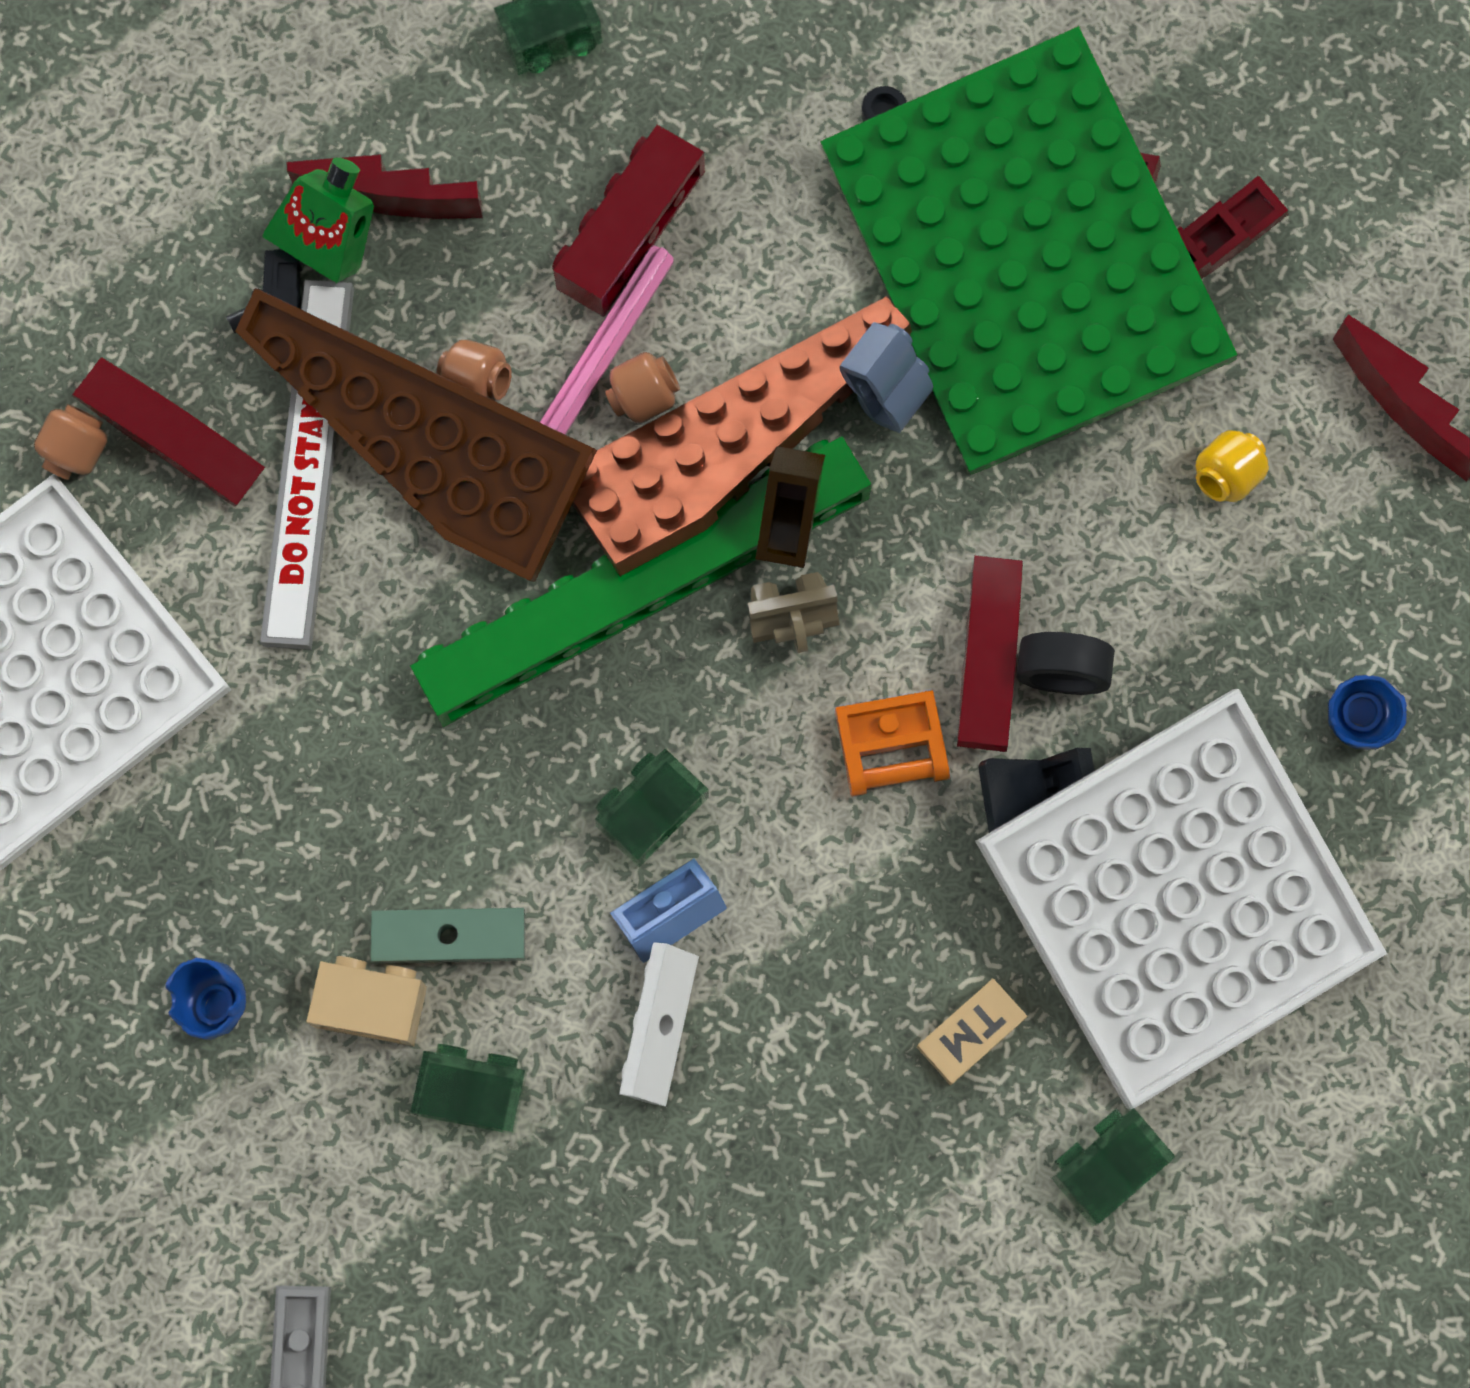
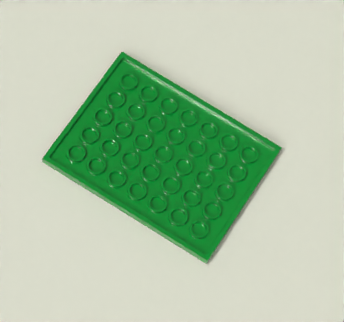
M1079 26L820 141L824 155L886 292L895 308L902 313L911 325L912 333L910 336L913 340L911 346L916 353V357L921 359L929 368L928 375L933 383L932 393L970 475L991 468L1237 360L1238 354Z

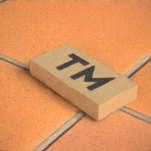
M993 978L920 1042L917 1048L951 1086L1028 1016Z

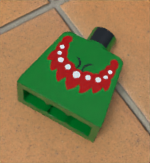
M336 157L332 159L328 172L316 169L300 176L293 183L266 227L262 237L335 283H339L356 274L361 268L374 209L371 199L353 189L360 172L359 167L347 159Z

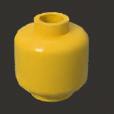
M1227 430L1219 434L1198 455L1195 462L1196 481L1200 489L1208 497L1219 502H1238L1244 499L1268 473L1269 465L1265 455L1266 449L1264 444L1251 433L1244 434L1240 431Z

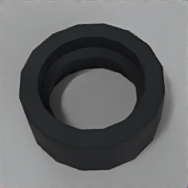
M1068 632L1032 633L1022 637L1020 642L1016 678L1024 685L1047 692L1070 695L1099 694L1109 690L1111 686L1115 649L1101 639L1083 634Z

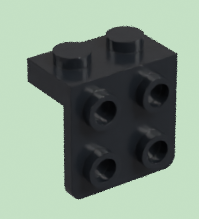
M1074 748L1042 760L989 758L981 761L978 769L989 833L1094 772L1091 748Z

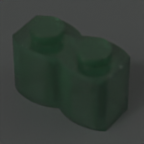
M664 749L657 756L652 753L644 756L631 771L634 780L622 791L617 787L610 790L595 808L599 812L595 818L596 827L638 867L644 864L709 798V789L667 749Z
M438 1044L436 1052L423 1051L410 1113L424 1118L515 1135L527 1078L526 1070L517 1068L518 1059L498 1054H488L486 1062L466 1058L467 1049L446 1044Z
M1115 1108L1093 1127L1099 1136L1087 1147L1083 1148L1077 1141L1054 1161L1060 1170L1051 1179L1092 1227L1106 1219L1176 1157L1135 1108L1130 1109L1124 1115Z

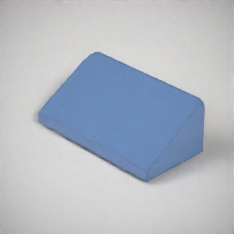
M692 859L610 912L640 960L645 963L650 959L653 942L672 945L726 910L727 907L716 886L697 861Z

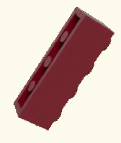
M658 124L647 138L642 136L634 145L630 154V163L623 173H615L608 182L604 192L605 198L596 210L591 208L583 217L578 229L579 235L572 245L563 246L556 255L552 265L556 289L604 317L632 277L649 248L654 246L705 173L704 151Z

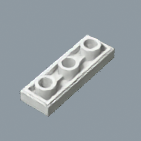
M653 942L650 959L645 967V981L639 1008L633 1020L634 1030L628 1057L622 1069V1083L619 1094L646 1103L666 1106L699 956L669 944Z

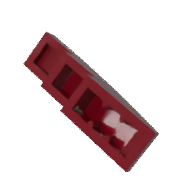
M381 154L342 157L359 167L360 172L353 189L372 200L374 213L426 219L483 218L482 200L477 181L433 185L429 168L386 171ZM333 158L287 162V172L292 184L300 176L316 169L328 172Z
M1258 175L1225 203L1222 204L1221 201H1218L1185 229L1180 226L1177 230L1201 279H1203L1289 215V211Z
M1348 314L1333 337V341L1357 378L1385 412L1426 452L1467 482L1470 479V438L1450 425L1460 409L1419 383L1429 367Z
M102 357L72 394V397L151 454L153 452L184 475L193 481L194 479L198 480L234 507L238 505L265 469L262 464L184 409Z
M974 555L970 605L967 616L965 656L961 678L957 747L1007 752L1018 642L1022 560Z

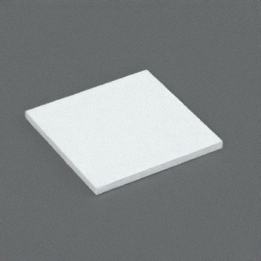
M52 474L0 514V871L232 690L55 474Z
M1233 689L975 841L1119 1097L1129 1110H1133L1387 954L1239 689Z

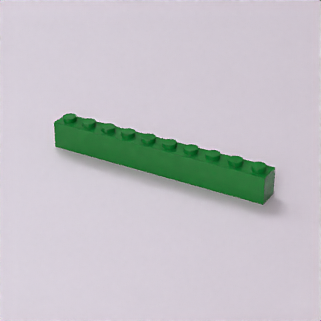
M843 436L830 443L827 439L818 441L805 450L825 455L812 530L869 500L872 484ZM770 468L761 475L762 479L749 485V490L738 501L731 498L717 511L719 519L707 530L624 575L619 576L607 556L603 555L593 562L591 570L576 578L573 575L562 577L549 586L548 593L533 601L530 598L521 599L510 605L505 610V615L489 624L487 621H481L468 627L462 632V638L446 647L442 644L435 645L423 651L417 658L418 662L410 665L442 727L455 722L755 561Z

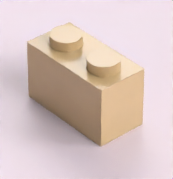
M337 956L335 964L320 961L306 1021L308 1024L318 1029L414 1046L427 986L421 980L415 979L416 971L391 965L386 966L385 973L365 970L367 962L344 956Z

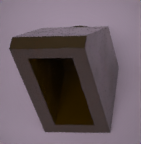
M776 447L768 475L756 560L799 568L805 567L825 455Z

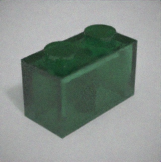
M513 0L494 7L498 32L518 76L526 72H543L550 68L555 61L570 55L574 57L585 56L592 52L596 45L603 43L601 22L591 0Z

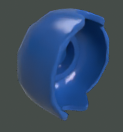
M1357 675L1339 684L1328 701V723L1337 738L1344 744L1354 749L1377 750L1393 742L1405 726L1406 700L1404 695L1398 692L1386 679L1374 675Z
M194 958L179 964L167 979L165 988L172 997L169 1016L191 1037L213 1040L230 1033L236 1027L246 1007L244 983L235 971L224 963Z

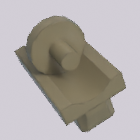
M819 572L801 575L795 580L797 592L779 596L777 585L771 582L753 585L751 588V602L747 603L753 643L775 639V643L794 640L797 653L808 651L806 637L824 634L823 628L839 625L838 598L835 586H827Z

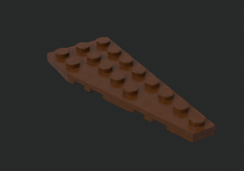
M255 288L235 332L298 391L297 393L309 405L313 406L328 421V424L379 475H382L402 495V498L414 510H417L446 541L531 582H536L597 450Z

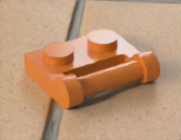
M933 690L835 708L851 797L867 794L866 789L931 777H933L934 782L950 779L949 764ZM927 745L929 758L863 770L861 756Z

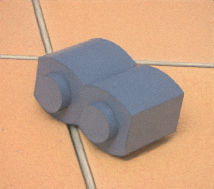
M873 322L841 363L840 372L850 388L858 395L859 404L868 417L880 426L901 433L932 392L933 383L928 375V366L916 357V353L911 346L913 342L911 336L895 324H890L887 327Z

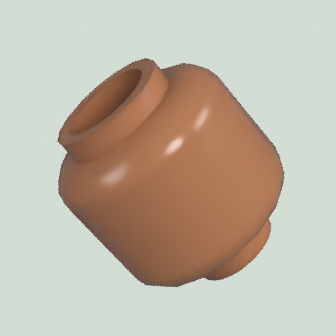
M459 340L451 346L449 351L442 353L437 364V374L493 401L501 400L507 393L511 383L512 370L506 361L504 353L497 347L476 341Z
M643 352L611 370L610 383L612 388L605 391V394L618 417L626 413L630 420L641 424L671 409L675 404V393L680 390V386L673 370L663 356L656 358L648 352Z
M67 404L65 410L54 409L50 411L34 441L36 452L45 458L42 468L66 480H69L72 472L79 475L90 474L108 440L106 433L101 429L103 421Z

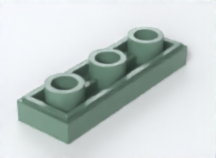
M524 908L372 911L371 962L373 964L525 961ZM447 929H455L458 932L457 939L451 944L441 943V935Z

